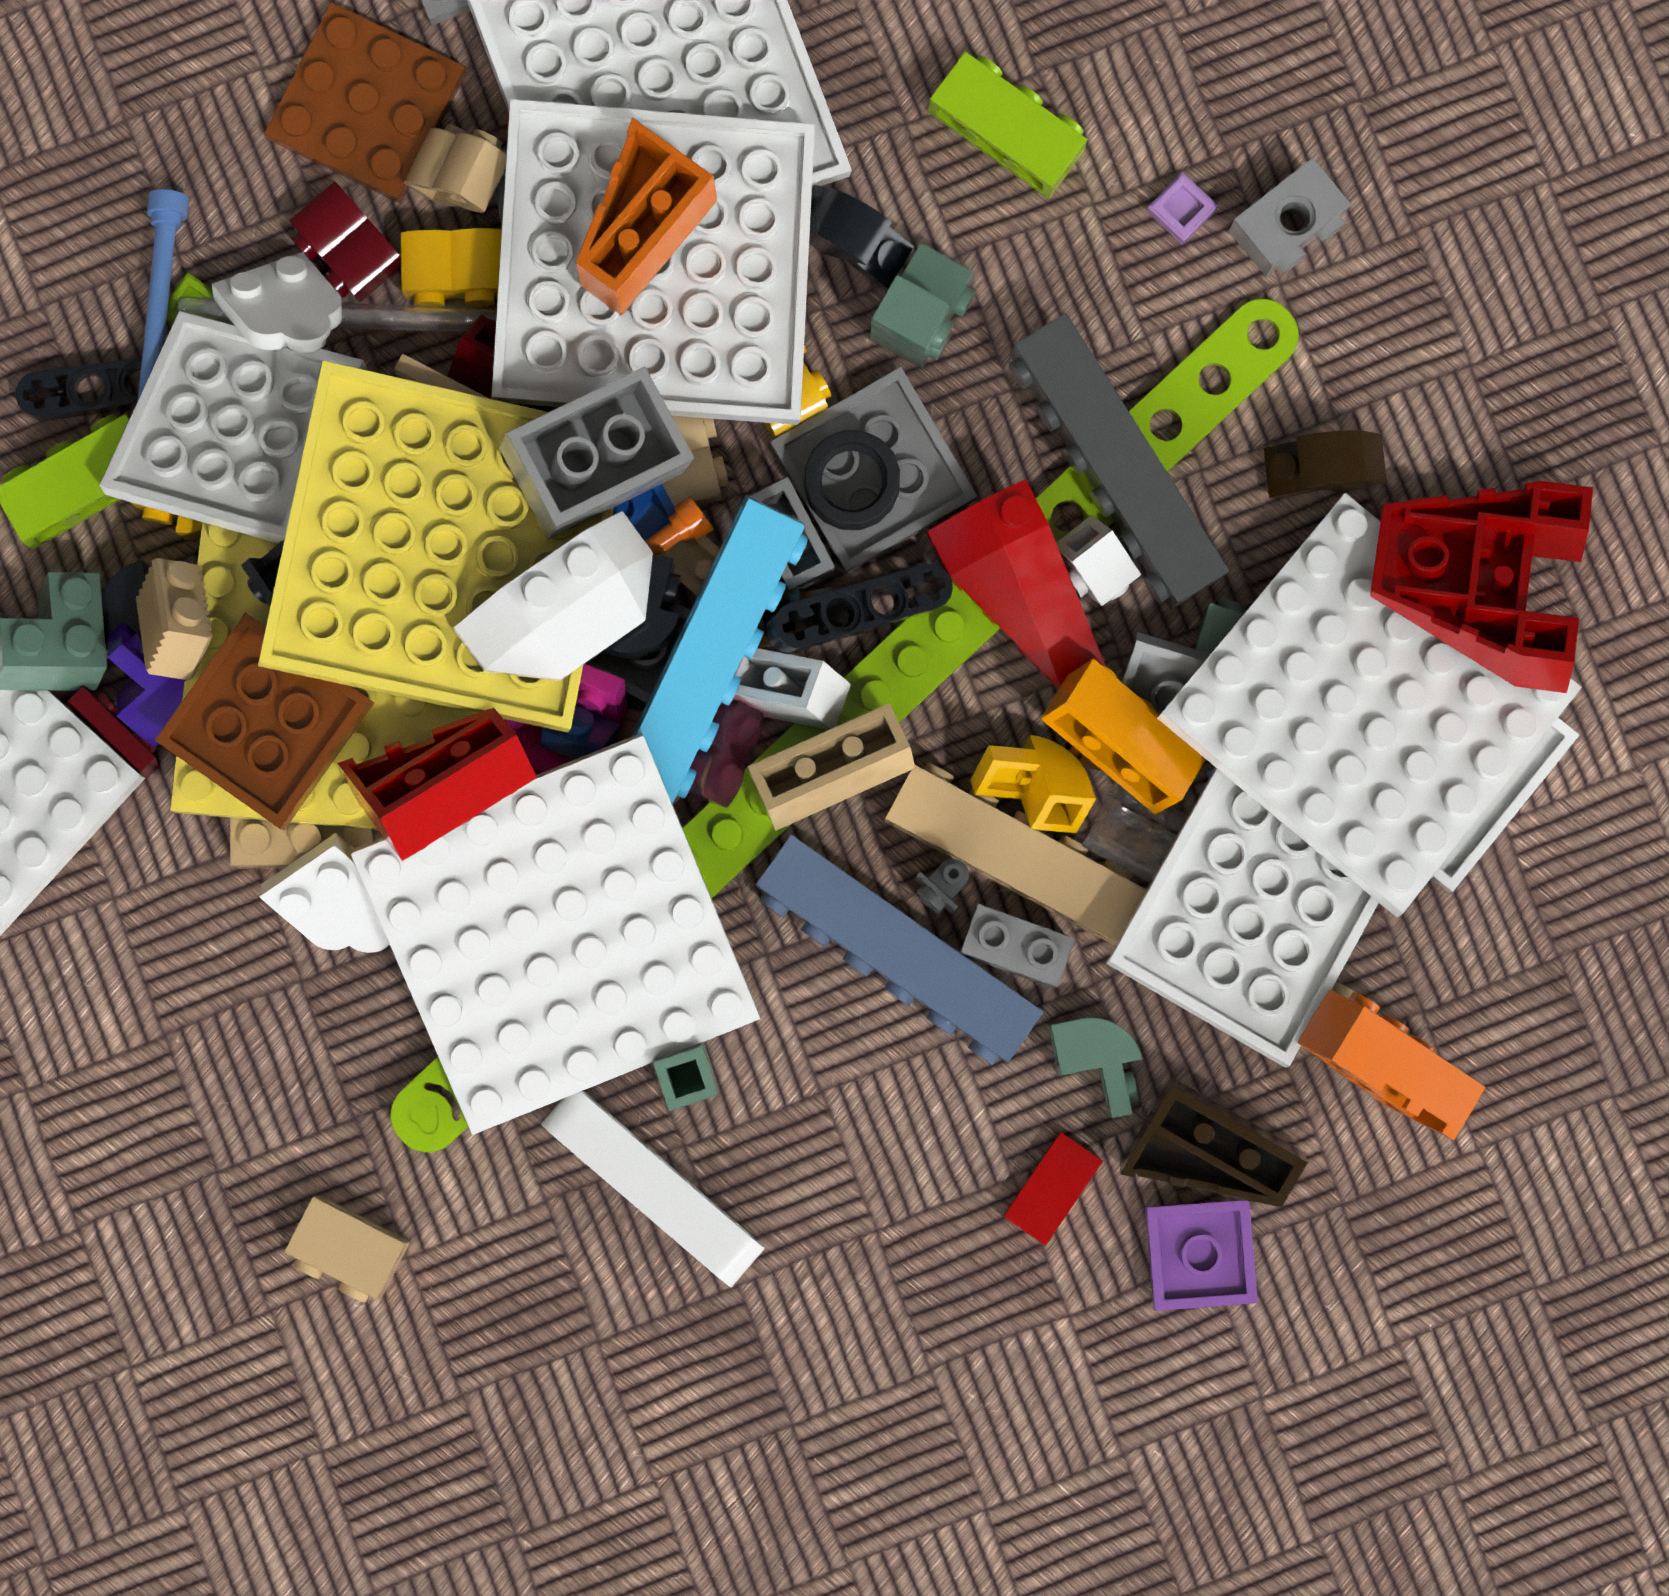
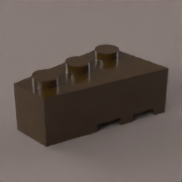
M1170 1077L1121 1161L1120 1175L1135 1178L1139 1176L1168 1182L1169 1185L1184 1188L1188 1186L1217 1192L1219 1195L1282 1207L1308 1161L1305 1152Z

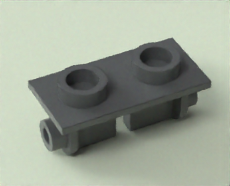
M949 859L944 861L929 878L920 871L914 880L920 886L916 896L937 915L943 909L952 915L958 908L952 899L968 881L969 871L967 866L958 859Z

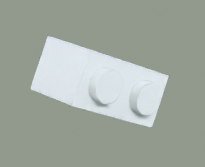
M757 648L751 659L745 656L742 657L734 674L741 677V682L733 701L753 715L830 730L837 725L851 684L824 661Z

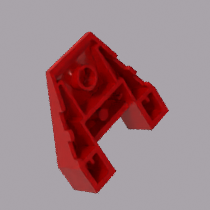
M1538 481L1525 483V488L1520 490L1496 493L1495 488L1478 490L1477 496L1452 500L1448 499V495L1383 504L1370 596L1515 687L1567 693L1575 662L1579 618L1526 611L1532 556L1574 562L1582 561L1589 532L1594 487Z

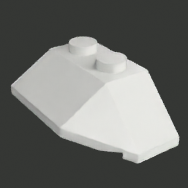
M621 511L587 528L510 581L458 623L453 630L484 672L560 681L645 621L653 552L624 512Z

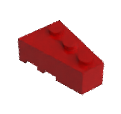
M495 708L431 730L433 738L403 748L400 741L384 746L386 754L356 764L352 757L337 763L359 805L402 861L423 850L434 841L463 823L470 821L476 815L537 778L517 734Z

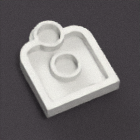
M303 252L283 257L272 263L212 283L213 300L252 346L259 349L277 350L288 346L290 349L301 353L317 351L325 345L331 330L336 328L342 321V304L339 293Z
M337 833L261 884L259 898L320 948L340 950L350 946L361 952L373 953L381 951L390 945L350 854L354 848Z

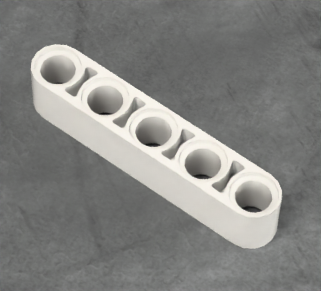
M584 1091L561 1099L542 1121L541 1125L728 1286L733 1287L765 1249L749 1232Z

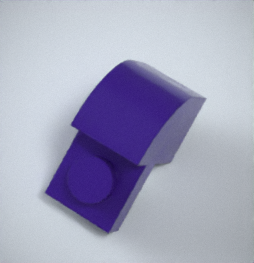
M122 622L108 635L107 657L130 676L132 680L117 693L116 716L154 748L159 744L155 741L156 737L183 700L184 682L187 680L149 674L145 668L141 632H135L126 623Z

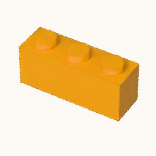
M1095 659L1090 660L1067 675L1040 718L1155 815L1183 799L1206 760L1157 719L1160 714L1156 712L1150 702L1138 697L1118 680L1116 674L1111 669L1102 666Z

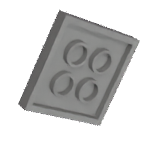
M902 367L770 441V446L846 575L974 502L978 497ZM843 430H861L879 437L894 452L900 468L899 495L891 512L878 524L862 530H840L824 523L811 509L804 492L805 465L812 450L825 437ZM846 451L835 455L827 463L822 473V487L827 498L834 505L845 510H858L870 505L877 498L882 487V474L877 463L870 456L859 451Z

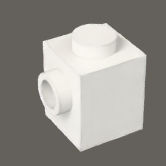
M1092 515L1057 542L1079 598L1087 594L1103 606L1109 600H1114L1127 591L1129 584L1141 576V573L1113 530Z

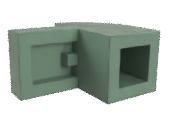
M1083 1018L1049 1025L1048 1029L1058 1076L1098 1068L1108 1118L1133 1114L1130 1103L1139 1102L1137 1086L1133 1072L1124 1073L1122 1063L1141 1060L1142 1056L1130 1034L1119 1025L1100 1018Z
M705 1042L653 1059V1065L669 1111L719 1095Z

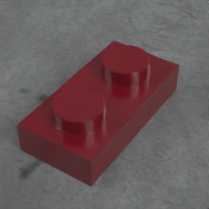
M82 687L68 700L72 710L144 776V781L159 768L156 757L152 754L158 749L157 746L153 748L133 730L129 732L116 719L117 706L101 691L93 697Z

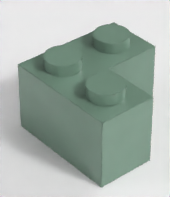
M920 243L902 276L896 275L873 315L870 340L921 369L924 368L929 357L938 360L952 336L950 331L954 323L950 322L954 313L963 317L976 294V290L970 287L974 272Z
M48 572L37 596L39 619L0 618V690L78 691L84 687L87 691H96L107 669L100 574Z

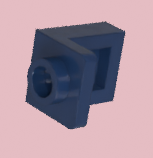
M575 706L570 731L563 732L543 728L540 746L575 760L617 743L621 724Z

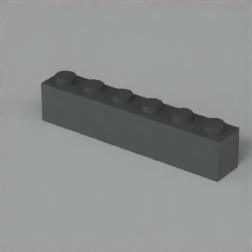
M1067 313L1015 343L1009 354L1013 359L1009 363V367L1014 378L1023 389L1030 386L1040 404L1036 405V410L1040 419L1049 431L1052 432L1057 429L1067 445L1063 448L1066 460L1075 473L1078 475L1082 472L1085 473L1094 488L1090 491V496L1095 506L1105 518L1109 515L1112 516L1121 530L1117 534L1118 540L1131 560L1138 558L1148 573L1144 577V581L1154 599L1158 603L1165 601L1170 610L1223 578L1229 572V569Z

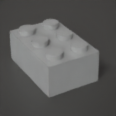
M645 366L507 432L499 447L548 540L683 474L694 460L693 454Z

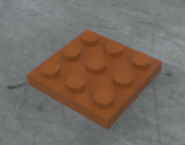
M331 2L264 135L267 140L401 204L409 186L404 184V181L430 128L439 129L467 74V69L462 64Z
M245 612L155 741L284 831L375 702L352 686L258 666L266 626Z

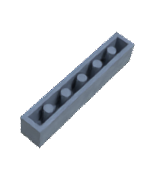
M790 835L756 883V887L764 892L759 899L762 904L783 918L788 911L805 921V924L800 929L802 932L824 947L832 940L845 949L847 953L842 960L865 976H868L872 969L889 980L884 988L887 992L908 1006L916 999L931 1010L926 1019L950 1036L957 1028L973 1039L968 1048L991 1065L998 1058L1005 1063H1009L1043 1014L1041 1009L793 835Z

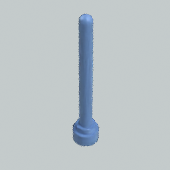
M157 189L150 191L148 194L147 215L151 217V225L155 227L138 400L164 345L175 232L181 228L182 221H185L188 215L189 197L174 190Z

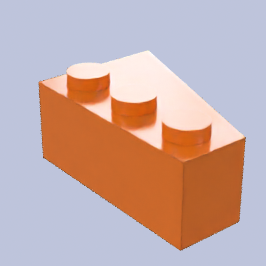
M632 118L628 127L627 139L618 161H615L610 173L611 180L602 203L597 206L576 260L581 287L621 316L717 202L714 176L634 118Z
M1329 989L1297 1043L1384 1106L1454 1141L1486 1087L1435 1054L1437 1049L1412 1034L1408 1036L1406 1033L1409 1028L1384 1013L1378 1016L1377 1012L1380 1007L1373 1001L1354 991L1348 999Z

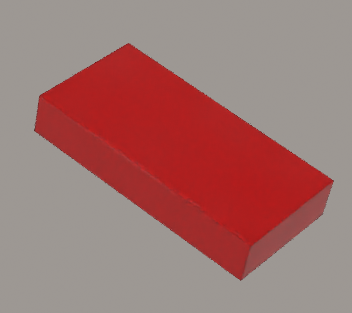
M1059 1132L1003 1217L1046 1246L1103 1160L1062 1132Z

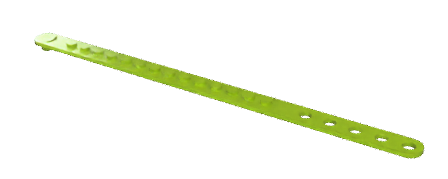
M1255 299L1245 303L1129 411L1167 472L1293 354L1298 344V327L1293 316L1281 304L1269 299ZM1258 320L1269 321L1273 324L1278 333L1275 346L1264 350L1253 346L1247 334L1250 324ZM1207 366H1219L1228 374L1229 387L1224 393L1219 395L1208 394L1200 386V372ZM1157 412H1172L1179 419L1181 425L1180 434L1173 440L1164 441L1153 435L1150 421ZM1071 466L1036 498L1051 528L1056 543L1068 534L1057 529L1052 521L1053 509L1060 503L1069 502L1078 506L1082 512L1083 521L1092 515L1107 527H1110L1115 522L1111 515L1105 518L1095 506L1090 496V491L1094 488L1085 473L1082 472L1078 475ZM952 583V595L946 604L931 612L906 619L844 677L851 686L836 727L890 703L900 723L1001 628L996 623L993 624L982 613L983 610L963 589L960 591ZM795 723L752 764L828 730ZM748 767L683 827L711 898L716 896L790 826L788 825L775 831L755 788ZM439 1057L432 1061L400 1091L391 1108V1123L395 1133L408 1147L420 1152H435L447 1147L469 1127L459 1103L460 1119L454 1120L452 1106L447 1098L438 1092L425 1088L426 1083L441 1085L452 1093L458 1103Z

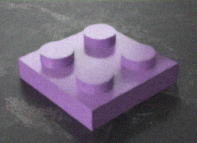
M1248 1200L1145 1207L1154 1311L1258 1303L1250 1203Z

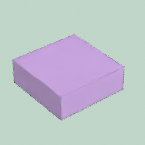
M1181 172L1148 206L1146 212L1183 245L1217 210L1218 205L1189 177Z

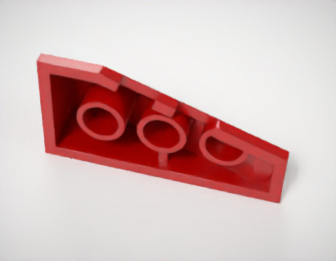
M1026 479L980 500L926 532L942 567L952 579V583L960 591L963 589L983 610L982 613L993 624L996 623L1018 645L1019 651L1058 690L1068 674L1092 659L1106 667L1051 528Z

